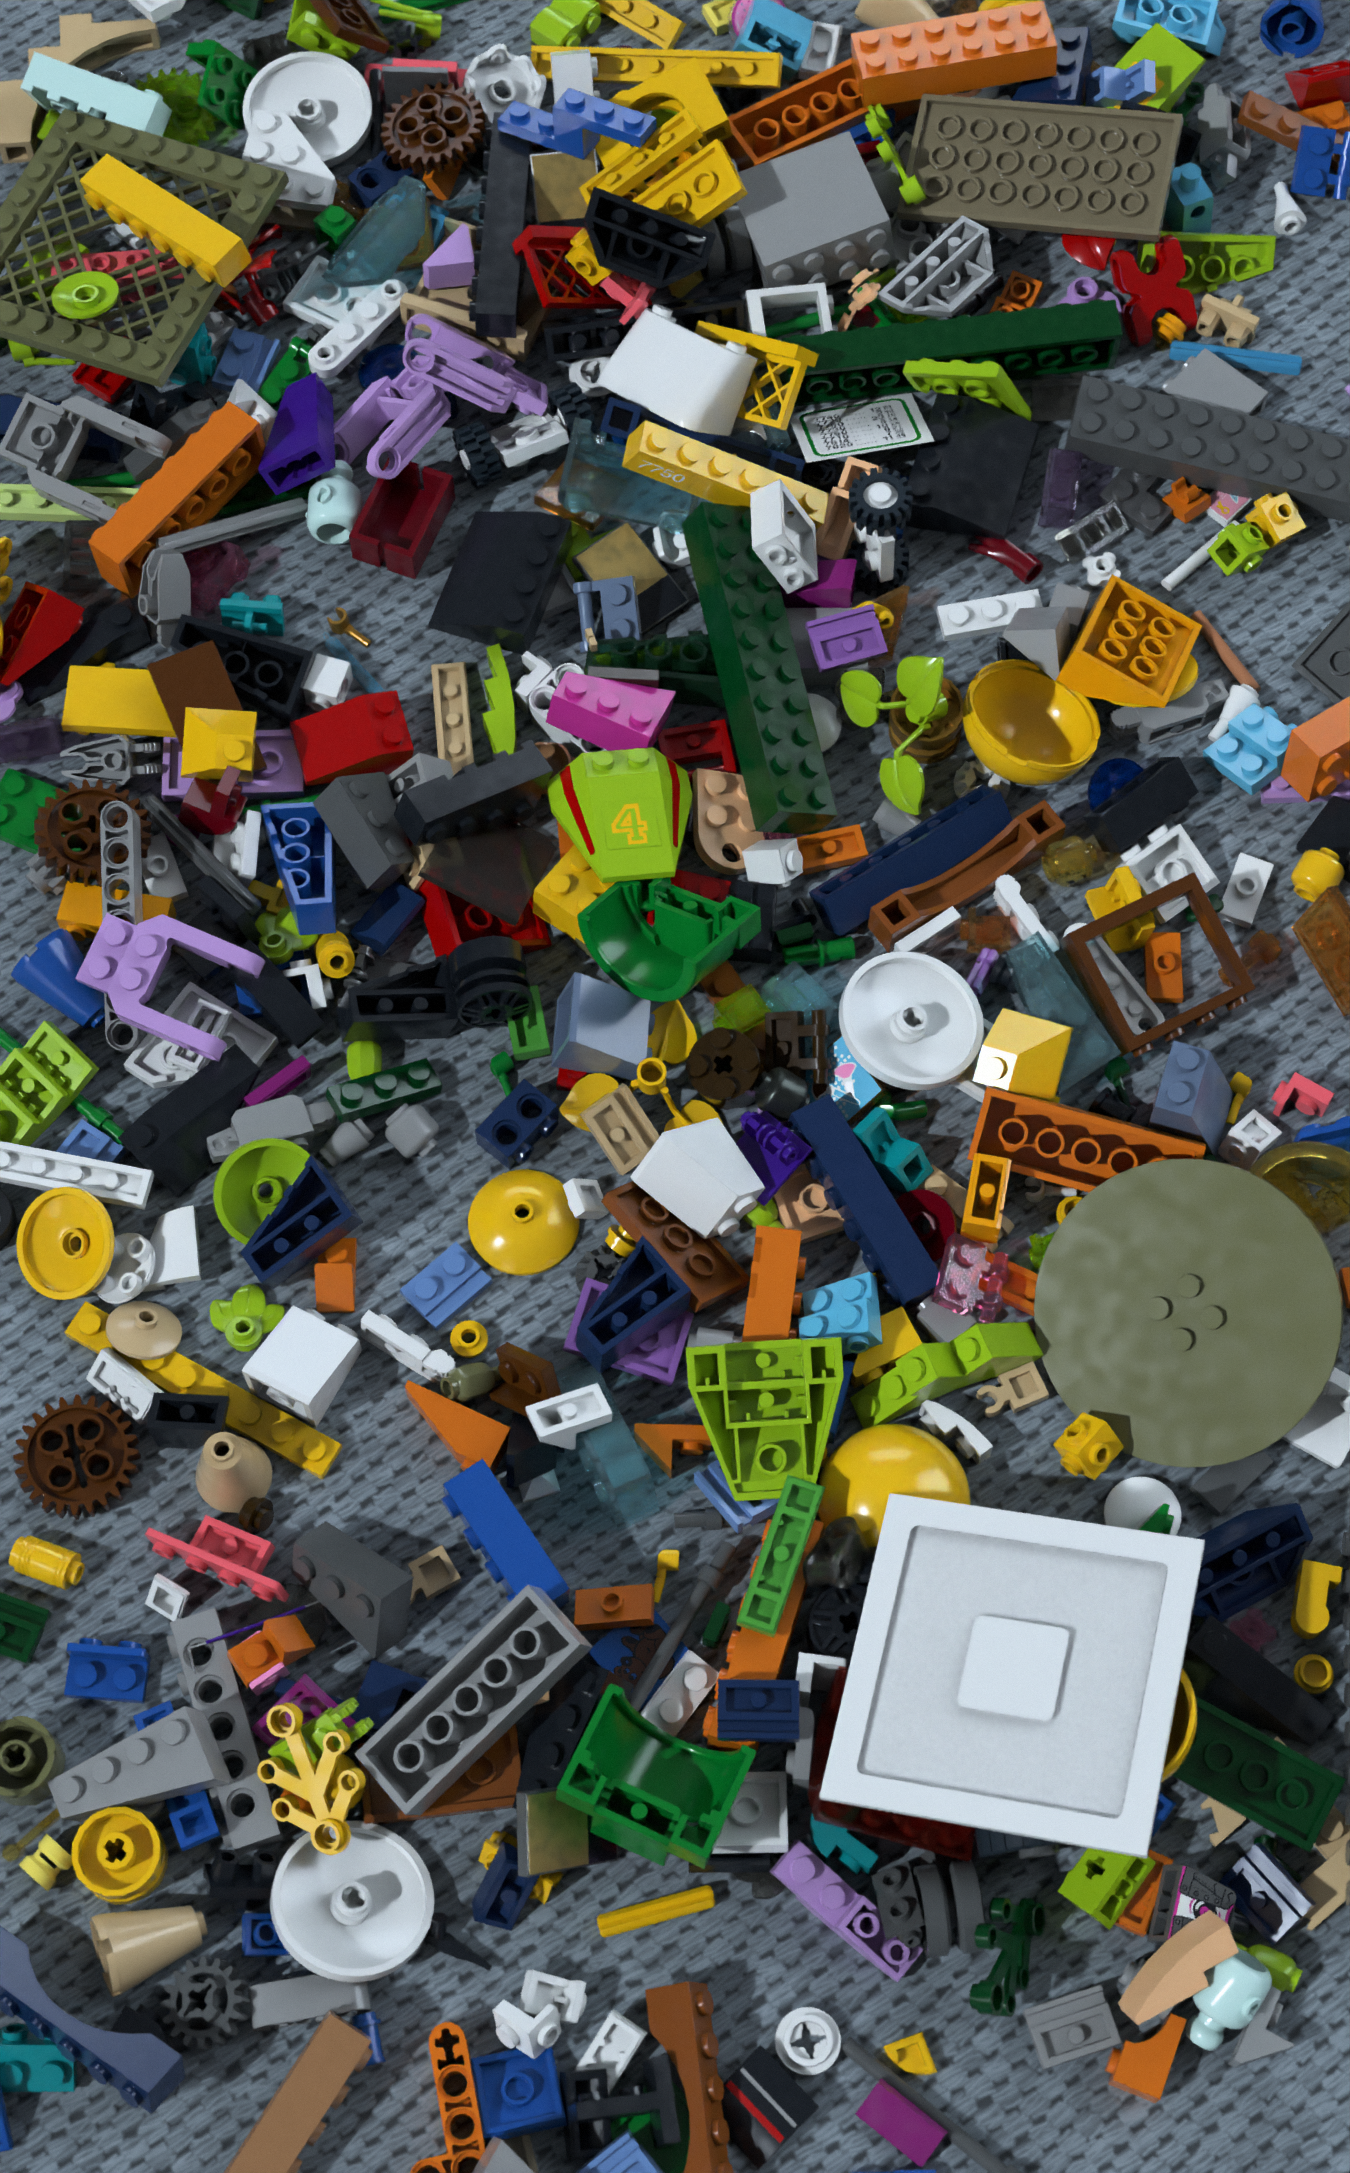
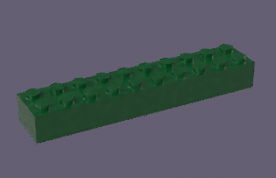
M1095 299L1081 304L1061 303L1055 307H1028L1021 311L1013 312L994 311L987 315H961L945 320L927 319L923 322L911 324L898 322L885 327L872 328L864 326L851 331L838 332L830 330L823 334L808 336L796 334L789 338H783L782 341L799 345L819 354L815 368L809 366L806 368L794 405L796 407L921 392L914 389L903 374L906 361H919L922 358L932 359L936 362L962 360L975 364H981L983 361H992L1001 365L1011 381L1114 369L1123 334L1116 300L1104 301L1102 299ZM789 367L780 374L783 386L790 382L794 368Z
M701 502L681 525L756 832L805 835L818 833L838 814L779 582L752 549L751 508Z

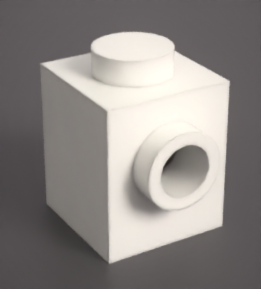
M796 838L759 840L742 851L748 882L756 885L759 883L774 884L778 886V889L791 885L792 879L803 873V857L798 849Z

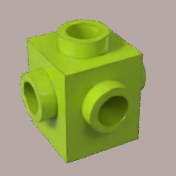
M1250 522L1236 526L1232 523L1218 534V539L1209 547L1207 552L1228 577L1243 571L1247 574L1254 571L1262 564L1263 559L1261 557L1270 546L1263 539L1262 532Z

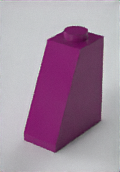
M857 560L817 561L818 580L789 594L780 585L785 608H851L854 598Z

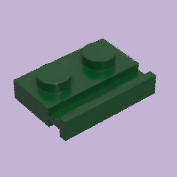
M0 1592V1656L29 1666L44 1633L45 1624L50 1619L52 1613L48 1609Z

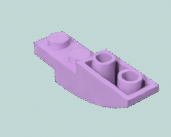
M795 1840L788 1848V1853H784L770 1870L779 1881L797 1896L796 1899L894 1981L899 1982L923 1951L919 1945L913 1948L906 1947L897 1936L887 1940L879 1909L864 1895H859L800 1840Z

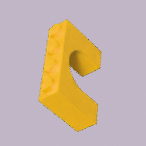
M696 57L687 61H680L671 69L659 75H652L646 78L643 83L629 90H622L613 98L607 100L642 113L657 109H668L679 113L684 108H687L704 135L698 140L703 148L715 139L721 142L733 136L729 119ZM600 134V141L594 148L596 150V158L602 169H604L632 147L630 144Z

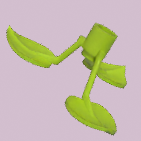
M914 655L904 658L899 663L896 678L897 685L901 694L907 697L906 701L881 702V684L876 677L867 671L851 670L844 673L841 677L840 690L844 708L849 718L858 726L869 727L876 724L879 719V709L905 708L908 720L919 725L894 751V758H885L880 764V782L885 795L897 808L912 815L922 814L921 804L925 792V779L920 764L912 756L902 755V753L924 731L931 729L930 722L945 717L948 712L947 699L941 693L944 671L943 657Z

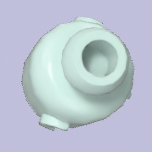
M335 460V468L321 474L322 480L317 481L310 488L305 516L309 532L315 539L325 544L342 545L350 542L349 535L362 511L363 499L359 488L352 483L353 471L350 465L342 460Z
M1238 1948L1239 1953L1204 1971L1209 1987L1192 1995L1195 2005L1199 2008L1200 2012L1188 2020L1185 2028L1186 2035L1193 2043L1208 2051H1213L1221 2045L1224 2039L1223 2031L1225 2027L1242 2029L1253 2020L1254 2015L1272 1986V1978L1265 1965L1240 1948Z

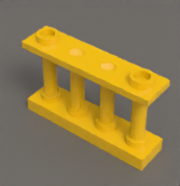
M684 108L656 129L641 148L632 147L580 186L579 190L587 205L589 204L594 187L620 197L632 189L640 195L649 188L644 180L658 169L665 176L673 171L676 167L670 160L687 149L693 156L702 150L703 147L697 140L704 135L687 108Z

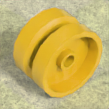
M108 1807L92 1814L79 1827L72 1843L71 1862L77 1878L97 1898L114 1905L133 1904L148 1897L161 1884L167 1870L168 1849L162 1834L141 1812L128 1807ZM124 1851L126 1853L125 1858L122 1861L116 1858L117 1854Z

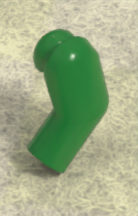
M889 1091L878 1093L872 1098L874 1103L872 1110L875 1107L882 1108L887 1111L890 1119L906 1121L925 1118L927 1115V1106L922 1099L892 1104V1094Z

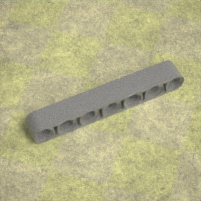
M112 801L104 806L100 815L102 919H104L106 913H109L123 920L129 919L130 923L137 925L143 922L140 818L136 811L126 803ZM127 812L128 819L126 824L120 828H114V817L118 813ZM120 848H128L129 855L127 860L121 864H115L114 854ZM124 883L129 884L130 890L127 897L122 900H116V888ZM104 993L106 1040L114 1049L122 1053L132 1054L145 1038L146 1032L122 1022L115 1014L109 995ZM126 1027H131L133 1030L132 1040L126 1045H121L118 1040L120 1031Z

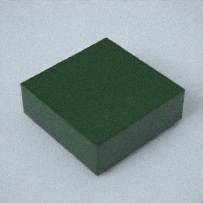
M811 922L776 931L773 939L776 951L782 953L784 948L810 944L814 935Z
M717 1601L703 1634L702 1645L713 1650L718 1649L731 1618V1608L729 1605Z

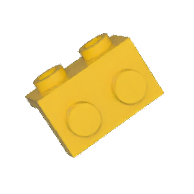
M1129 866L1115 868L1105 886L1087 890L1085 898L1094 919L1097 920L1142 898L1139 881L1133 877ZM1150 912L1102 936L1103 940L1115 954L1143 948L1155 929L1154 915Z

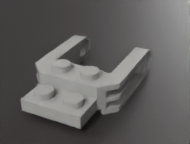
M26 392L0 443V457L27 469L31 485L40 497L102 525H105L115 515L116 509L108 506L103 499L64 482L68 479L88 439L89 430L91 428L96 429L162 459L166 458L173 444L168 437L160 432L78 395L63 400L60 405L56 406Z

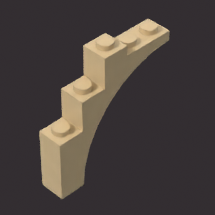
M91 13L59 16L60 46L29 48L28 65L34 52L90 72L114 59L137 52L160 49L157 23H153L149 19L94 23ZM23 80L0 81V154L3 164L31 161L37 152L39 138L36 137V134L48 113L20 88Z

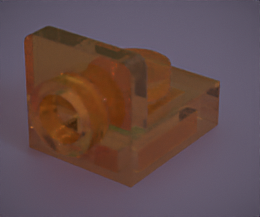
M968 907L966 919H961L959 928V940L966 941V953H980L984 948L995 949L998 954H1002L1004 950L1010 951V916H976V907Z

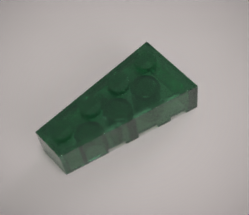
M702 630L688 631V636L670 638L667 637V634H656L649 640L639 641L635 637L596 640L598 645L597 651L594 652L590 651L588 645L585 675H588L589 666L659 670V688L676 691L673 703L724 708L723 693L708 634H703Z

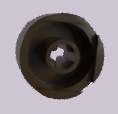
M717 1027L703 1035L693 1045L686 1062V1070L692 1085L704 1100L716 1108L728 1110L743 1108L755 1101L756 1092L753 1090V1087L758 1081L760 1074L766 1072L764 1057L749 1037L737 1030ZM725 1066H732L733 1068L730 1073L722 1072Z

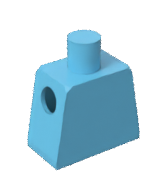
M1187 163L1173 170L1164 215L1173 231L1211 233L1214 198L1201 176V169L1198 165Z

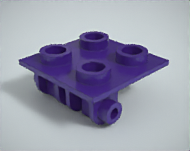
M747 1111L740 1118V1123L745 1133L736 1142V1145L765 1186L764 1191L756 1199L765 1207L813 1149L767 1111H763L761 1114Z

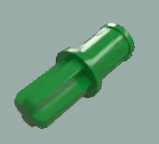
M851 936L827 941L815 939L813 944L784 948L782 950V960L787 968L812 964L824 967L825 963L855 959V945Z

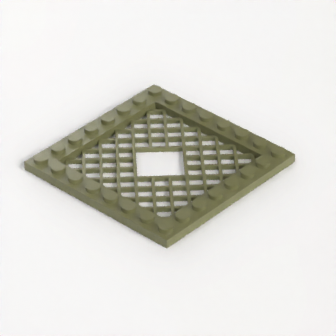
M64 109L0 207V273L4 267H6L8 273L0 277V286L11 282L13 292L0 296V337L162 388L224 287L213 280L211 282L205 281L196 269L191 266L186 268L180 263L178 266L162 272L159 262L172 258L174 255L168 251L156 255L153 243L144 237L151 257L108 273L115 280L132 273L135 283L119 289L118 309L103 315L101 314L83 323H79L78 319H72L73 322L66 320L68 317L59 313L52 315L49 305H52L51 296L46 298L43 288L59 283L70 275L87 271L76 237L114 223L109 216L94 221L92 212L96 210L85 200L84 195L86 192L79 181L93 166L77 171L75 163L92 157L95 165L98 162L96 155L104 156L109 154L121 163L124 162L137 166L133 168L134 171L139 174L146 172L148 179L158 186L174 180L177 189L169 193L177 198L180 197L186 204L188 203L185 195L202 188L205 197L188 205L194 209L208 205L211 214L207 215V217L242 238L246 249H248L288 184L289 179L286 172ZM70 166L72 174L63 177L66 170ZM151 171L165 175L154 179ZM179 179L192 183L181 187ZM76 182L77 191L61 196L59 187ZM207 187L220 191L209 195ZM54 191L56 199L47 202L48 198ZM230 197L232 206L215 212L212 203ZM81 198L84 207L67 213L64 204ZM60 207L61 216L45 221L43 212ZM87 214L89 224L72 229L70 221ZM38 216L40 224L30 227ZM65 223L68 232L51 238L48 229ZM43 232L46 240L29 247L27 237ZM71 240L74 249L57 255L54 246ZM22 241L24 249L14 253V251ZM49 248L51 258L35 263L32 254ZM27 257L30 266L13 272L10 263ZM77 257L79 266L62 272L59 262ZM54 265L57 274L40 281L38 271ZM154 265L157 274L140 280L137 271ZM182 273L185 282L168 289L165 280ZM33 274L35 283L18 289L16 280ZM160 282L163 291L146 298L143 288ZM138 290L141 300L124 306L121 297ZM38 291L41 300L24 306L21 297ZM16 299L17 304L11 303L10 301H13V300ZM166 299L169 308L152 315L149 305ZM44 308L45 313L37 310ZM144 308L147 317L129 323L127 314ZM122 316L125 326L107 332L105 323ZM100 325L101 330L95 329L93 327ZM150 325L152 335L136 341L133 331ZM125 334H128L129 339L124 338V337H121V336H123V335H125Z

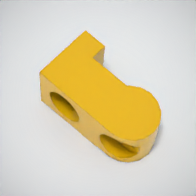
M1303 1559L1298 1566L1290 1620L1293 1631L1299 1637L1314 1639L1328 1626L1330 1620L1329 1611L1326 1607L1328 1588L1335 1590L1339 1585L1343 1567Z

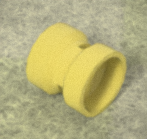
M46 1834L38 1842V1850L33 1855H27L18 1865L48 1892L56 1884L57 1875L62 1870H68L72 1866V1856ZM43 1853L57 1865L55 1869L41 1857Z

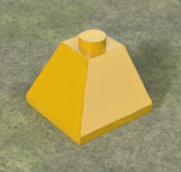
M186 707L181 778L197 777L199 779L221 780L228 765L241 770L238 781L253 782L257 712Z
M1002 1008L982 1045L973 1081L1009 1092L1055 1099L1073 1027Z

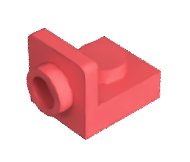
M1295 1072L1289 1083L1282 1080L1272 1097V1100L1277 1102L1273 1114L1279 1117L1288 1101L1291 1100L1302 1113L1307 1115L1316 1114L1322 1118L1334 1093Z

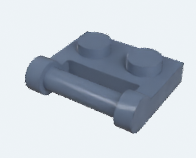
M633 575L572 584L573 593L578 598L582 642H579L580 653H593L590 651L589 643L586 640L585 629L592 628L595 636L591 594L599 592L605 639L596 640L598 644L597 651L643 646L636 580Z

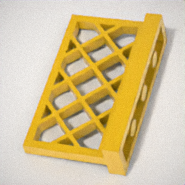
M698 320L695 330L696 334L716 344L726 345L729 340L746 346L745 353L757 358L755 367L763 361L766 362L769 372L761 378L757 379L753 370L750 378L751 385L746 389L736 418L786 431L807 366L815 368L819 354L796 344ZM789 367L794 368L790 382L783 386L779 375ZM772 381L776 392L764 399L761 388ZM754 394L758 405L747 412L743 401ZM777 401H780L782 407L778 419L773 420L768 408Z

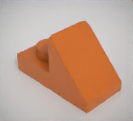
M342 1238L318 1256V1263L314 1264L317 1312L355 1313L356 1238Z
M634 1423L635 1442L671 1479L673 1449H679L681 1454L688 1456L701 1455L703 1450H711V1441L704 1425Z
M289 1615L265 1620L261 1632L229 1649L227 1657L245 1686L249 1688V1683L278 1663L282 1662L287 1666L314 1651L316 1646L296 1615Z

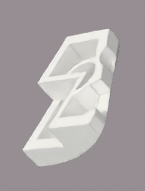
M194 1205L178 1208L159 1217L149 1240L155 1252V1268L149 1283L142 1292L166 1289L165 1285L201 1280L198 1217Z

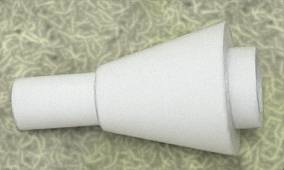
M1278 182L1274 186L1277 198L1274 229L1278 234L1294 235L1305 227L1306 216L1289 195L1287 184L1285 182Z
M1246 684L1231 686L1228 694L1229 698L1226 700L1219 717L1220 720L1208 735L1211 741L1215 742L1228 733V722L1250 705L1255 703L1259 707L1261 706L1260 701L1257 699L1259 695L1252 687Z

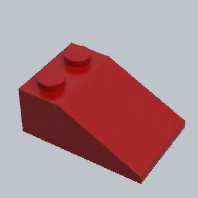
M26 581L3 626L4 643L0 659V683L6 686L10 685L67 642L71 635H74L81 627L83 621L82 614L85 608L48 588Z
M397 690L364 694L290 722L289 726L306 786L331 783L336 777L376 772H385V775H389L411 759L414 752Z

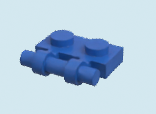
M1301 126L1290 187L1291 193L1325 197L1327 184L1335 185L1333 198L1346 200L1347 190L1350 187L1349 131H1345L1343 144H1335L1337 130ZM1332 154L1340 155L1337 175L1329 174Z

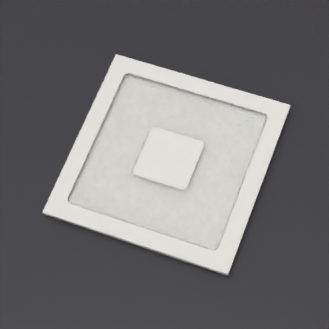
M889 1493L819 1798L831 1802L1147 1858L1205 1540Z

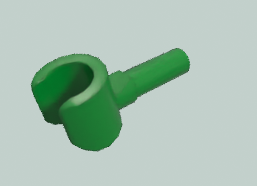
M502 1051L491 1059L490 1070L499 1080L507 1097L513 1091V1088L506 1073L514 1069L515 1066L508 1054Z

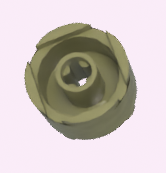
M15 1716L0 1722V1799L12 1805L35 1806L40 1804L51 1794L47 1782L64 1772L66 1759L60 1743L35 1719L26 1716ZM17 1758H26L22 1765L14 1764Z

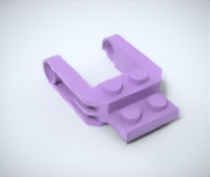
M416 314L408 320L405 327L407 343L403 350V364L410 373L490 412L506 413L510 403L513 402L515 403V408L524 414L533 415L535 413L540 416L543 415L548 405L547 385L513 368L515 360L505 352L427 314ZM418 324H425L431 329V337L428 340L425 338H414L412 334L413 328ZM412 350H416L430 356V359L427 363L418 365L411 360L410 353ZM490 356L493 360V367L489 369L470 359Z
M416 355L412 361L415 364L423 365L429 361L430 356ZM406 368L393 380L385 376L373 382L334 424V441L339 449L337 460H342L350 465L382 428L393 419L394 421L381 434L377 443L370 449L367 456L366 469L373 477L383 479L396 477L451 416V403L444 394L447 390L410 373ZM383 452H386L389 456V464L382 471L379 467V457Z
M106 913L75 979L84 985L108 994L115 1014L122 1022L203 1057L219 1061L227 1043L207 1032L148 1008L144 1004L150 1000L171 955L172 945L226 968L236 967L253 974L257 979L266 961L246 949L164 914L135 925Z

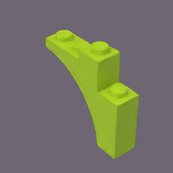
M1028 1322L977 1323L950 1342L920 1344L895 1361V1368L850 1397V1400L863 1429L886 1424L909 1410L920 1406L927 1399L932 1400L976 1382L998 1377V1375L1032 1361L1035 1362L1044 1355Z

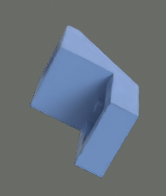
M1143 59L1126 70L1104 65L1085 76L1086 106L1088 107L1121 106L1123 100L1139 103L1155 94V61Z

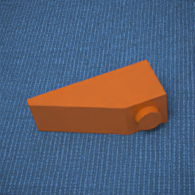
M408 1380L405 1385L408 1399L457 1462L461 1463L460 1468L464 1471L483 1458L494 1475L508 1448L511 1427Z

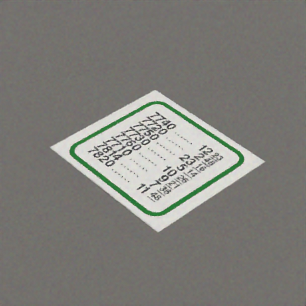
M912 393L792 413L790 417V423L807 463L934 442Z

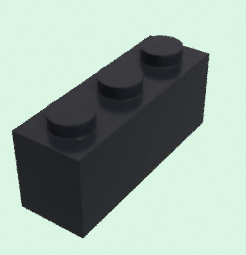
M1160 757L1084 815L1083 818L1103 852H1119V854H1123L1138 844L1137 840L1143 835L1150 834L1164 825L1163 820L1170 814H1176L1187 808L1190 804L1188 800L1199 793L1179 757Z

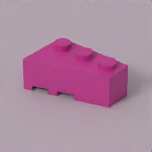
M566 672L552 695L545 723L609 751L653 747L668 720L676 691Z

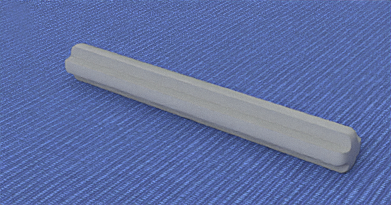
M299 497L159 537L156 540L155 549L173 547L175 553H184L306 517L308 504L305 503L303 498Z

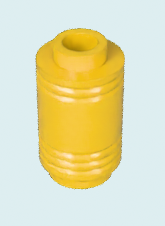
M337 930L336 933L320 934L314 943V952L321 971L331 978L345 977L352 971L355 965V956L348 938Z
M28 1535L26 1538L19 1537L14 1543L9 1556V1565L14 1567L15 1572L63 1590H68L72 1584L77 1585L83 1576L85 1568L84 1563L81 1562L80 1553Z

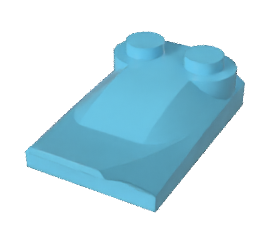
M1119 0L1111 29L1113 36L1117 40L1130 44L1136 43L1157 22L1191 49L1220 56L1226 28L1218 14L1217 5L1219 0Z

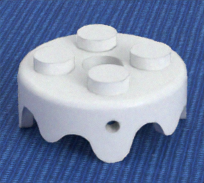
M500 43L473 59L464 76L462 86L465 87L467 94L473 92L476 100H480L487 121L484 124L485 126H492L494 112L503 113L513 101L540 109L546 89V77L536 72L528 56L512 55L508 53L507 46ZM500 86L505 88L509 93V98L499 97L495 93L494 87Z

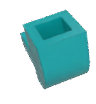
M875 1107L852 1130L888 1187L902 1193L915 1190L934 1171L921 1145L900 1137L886 1110Z
M818 1800L811 1815L809 1835L815 1853L825 1864L835 1851L841 1855L838 1861L856 1875L860 1870L869 1875L877 1864L879 1856L849 1834V1831L864 1812L865 1807Z

